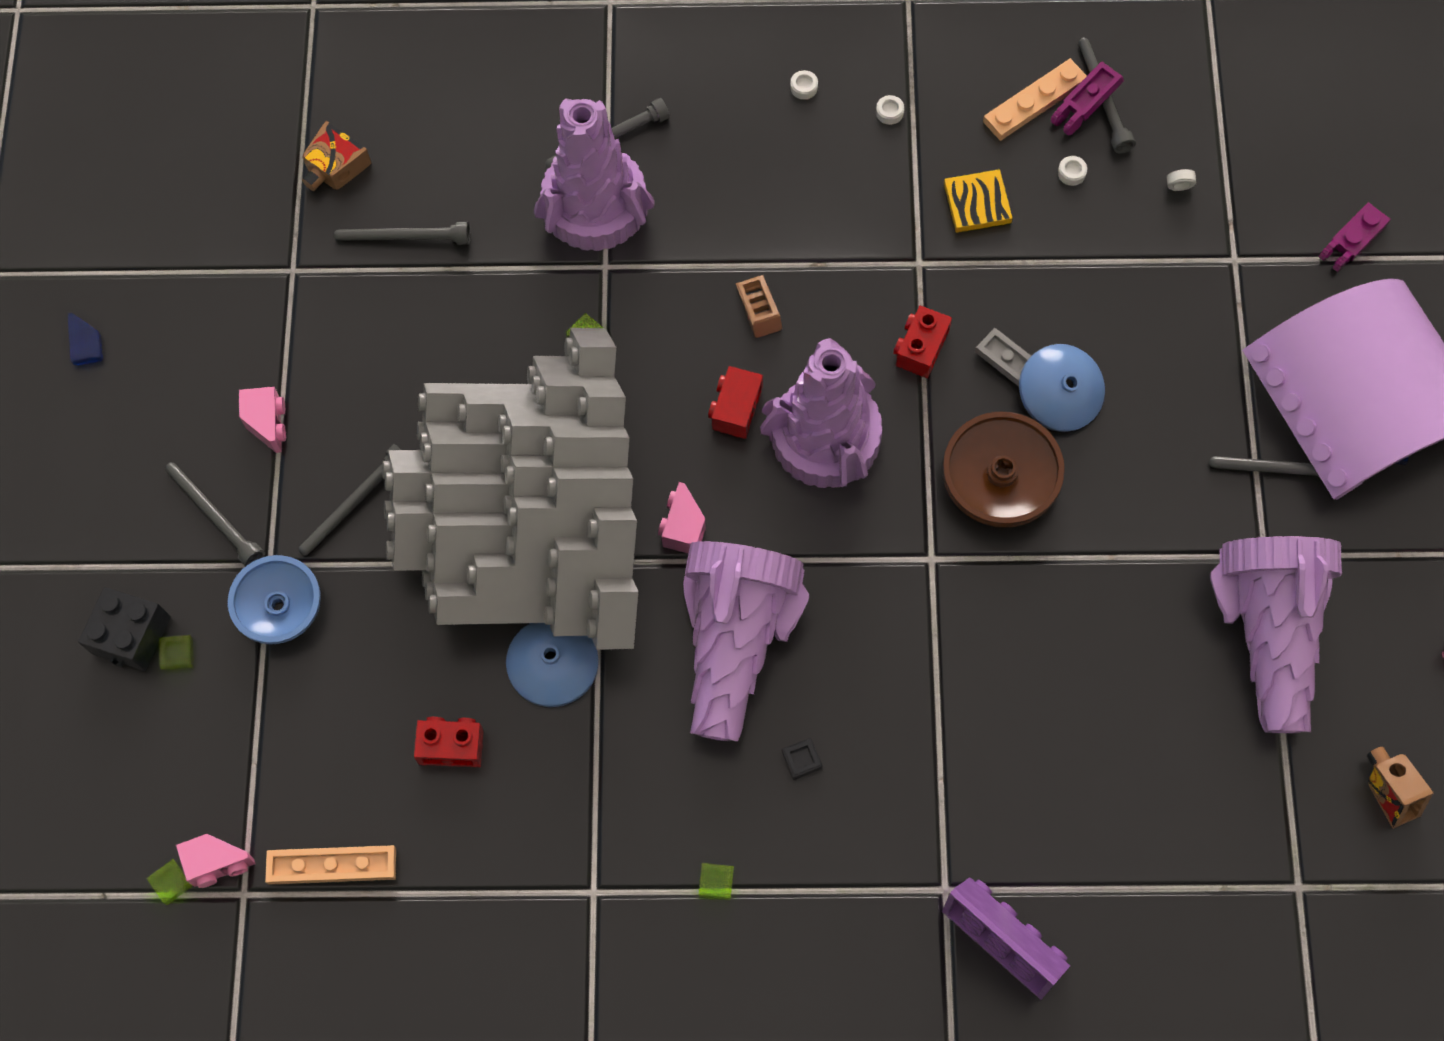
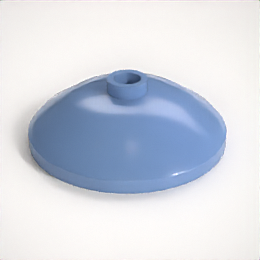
M1054 344L1038 350L1026 361L1020 374L1019 392L1026 411L1036 422L1053 431L1070 432L1086 426L1098 415L1104 402L1105 383L1098 365L1087 353L1071 345ZM1067 379L1073 382V388L1066 384Z
M283 555L266 556L248 564L235 577L228 594V611L234 625L247 638L263 644L284 643L301 635L315 620L321 602L320 587L312 571L301 561ZM277 603H284L280 610H274V607Z
M530 623L521 629L512 640L506 657L507 674L514 689L527 701L543 707L564 706L579 699L593 684L599 665L598 652L592 638H588V636H553L550 625L545 623ZM550 651L555 652L556 656L553 659L545 658L546 653Z

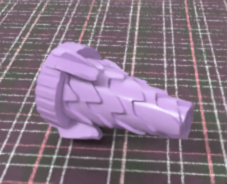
M565 98L559 107L560 124L556 128L559 146L555 150L556 156L553 158L552 166L547 169L545 178L542 180L541 196L535 204L534 214L536 218L544 219L545 231L548 233L553 232L556 238L562 242H567L569 246L587 251L590 249L594 251H600L605 248L610 249L617 244L627 241L630 236H633L640 229V225L643 226L646 223L647 210L654 208L655 201L646 190L642 171L639 170L637 163L632 161L626 153H621L619 139L615 140L604 104L600 100L595 103L588 99L571 100Z
M831 338L818 342L814 354L809 357L804 373H801L796 385L789 388V391L784 393L781 398L776 397L766 402L762 413L767 417L760 426L761 434L770 436L769 441H772L775 456L781 462L782 468L789 472L796 480H801L804 484L810 486L816 485L819 488L844 487L849 482L867 477V470L873 465V461L879 453L882 437L881 414L878 412L876 402L871 399L869 394L876 386L874 380L868 373L863 371L862 367L857 365V361L852 360L850 354Z
M1273 536L1233 540L1222 544L1220 563L1210 572L1211 584L1218 606L1224 615V623L1233 624L1240 614L1242 616L1245 639L1250 652L1251 682L1256 683L1258 716L1265 733L1311 732L1310 701L1313 700L1315 694V663H1319V635L1323 629L1324 610L1331 594L1332 579L1342 575L1341 543L1339 541L1301 536Z
M697 541L690 544L683 585L691 626L694 628L693 645L696 647L694 659L696 675L691 697V704H695L691 734L720 741L739 740L743 729L749 694H754L757 674L760 673L764 665L767 645L771 644L774 636L778 641L787 642L789 634L796 627L809 600V593L802 584L805 570L803 569V563L798 559L766 549L732 543Z

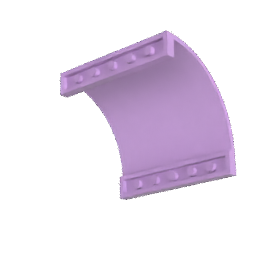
M1383 279L1373 281L1333 295L1284 321L1242 350L1333 499L1338 500L1363 484L1362 482L1387 467L1444 440V342L1403 280Z

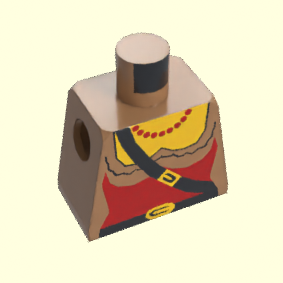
M326 121L303 153V160L309 172L302 179V182L312 191H315L323 182L333 189H340L370 166L371 160L368 151L361 144Z
M1378 747L1369 752L1367 758L1374 769L1368 784L1392 828L1394 829L1421 817L1433 795V791L1407 756L1400 754L1390 758L1384 747Z

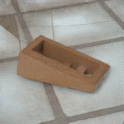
M761 275L736 283V288L754 336L759 338L780 331L782 329L780 314L764 276ZM758 289H761V290H762V291H759V292H756V293H753V294H750V295H746V293H748V292H752V291H755V290H758Z

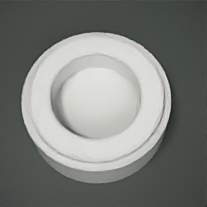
M806 70L796 72L790 82L792 94L799 99H810L815 96L818 91L816 75Z
M888 95L878 101L876 116L882 123L892 125L898 123L903 118L904 103L900 98Z
M1068 156L1060 162L1058 177L1063 183L1075 186L1084 181L1087 174V164L1083 159L1077 156Z
M1177 170L1167 175V186L1173 191L1187 190L1196 185V174L1193 170Z

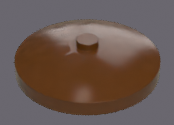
M1013 412L986 413L963 424L950 439L943 460L944 484L955 505L972 519L994 527L1021 526L1041 517L1056 501L1064 480V459L1055 438L1040 423L1027 416Z

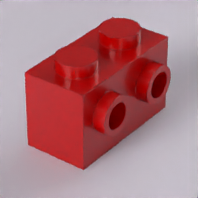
M919 305L916 314L910 313L904 328V330H907L905 338H899L894 348L893 354L897 355L896 366L928 379L949 334L952 317Z
M732 366L728 367L726 376L721 375L718 381L717 392L720 393L717 402L712 401L709 408L708 418L712 419V430L744 439L747 438L763 389V375Z
M434 716L427 717L426 721L417 720L414 758L418 765L481 767L484 730L481 724L472 718H458L457 722L445 721L442 717Z

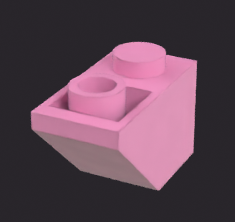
M275 387L239 390V417L245 428L274 452H282V441H286L285 425L281 424V415L285 414L286 411L284 398L279 397Z
M679 482L676 492H670L667 502V508L670 511L667 519L662 518L658 535L662 536L663 547L689 553L692 542L703 540L706 523L704 515L685 483Z
M209 834L176 845L186 881L194 887L205 888L217 883V879L228 874L231 877L241 875L248 871L247 867L255 865L254 858L248 852Z

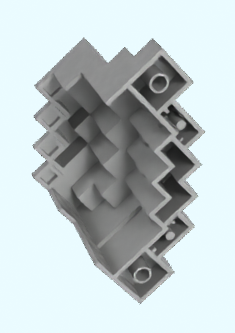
M570 328V338H565L564 342L565 356H533V364L527 368L528 384L424 383V392L418 394V411L423 412L422 422H417V439L420 440V450H388V461H383L382 463L385 490L390 491V501H384V518L387 519V531H392V541H386V559L392 560L394 571L422 570V586L425 587V599L428 600L429 613H434L437 625L545 623L550 625L553 636H588V638H592L596 650L634 649L638 589L632 576L637 519L631 509L633 477L627 467L630 437L624 428L626 396L614 377L617 347L606 328Z

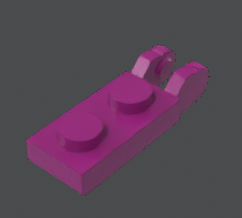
M1100 62L1063 100L1064 103L1051 116L1050 122L1058 126L1072 111L1075 114L1065 123L1063 131L1068 136L1075 133L1083 120L1086 121L1124 82L1123 76L1104 62Z
M1368 202L1332 238L1331 242L1320 253L1319 258L1324 261L1337 249L1343 255L1336 260L1333 269L1339 272L1378 236L1391 219Z

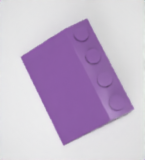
M969 877L950 892L942 912L1042 1000L1070 967L1066 962V955L1055 946L1051 948L1041 940L1042 935L1035 927L1028 923L1026 926L1016 918L1017 913L1010 905L1005 902L1000 904L991 896V889L980 880L975 882Z

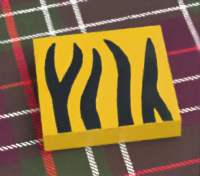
M1000 169L944 179V187L956 233L1012 223L1013 217Z

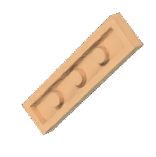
M1070 58L984 115L983 123L1001 141L1067 97L1087 75Z
M394 845L267 850L265 882L268 885L396 880V847Z

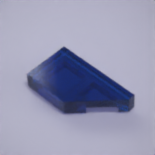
M68 313L72 364L79 365L103 361L101 334L99 331L73 313Z

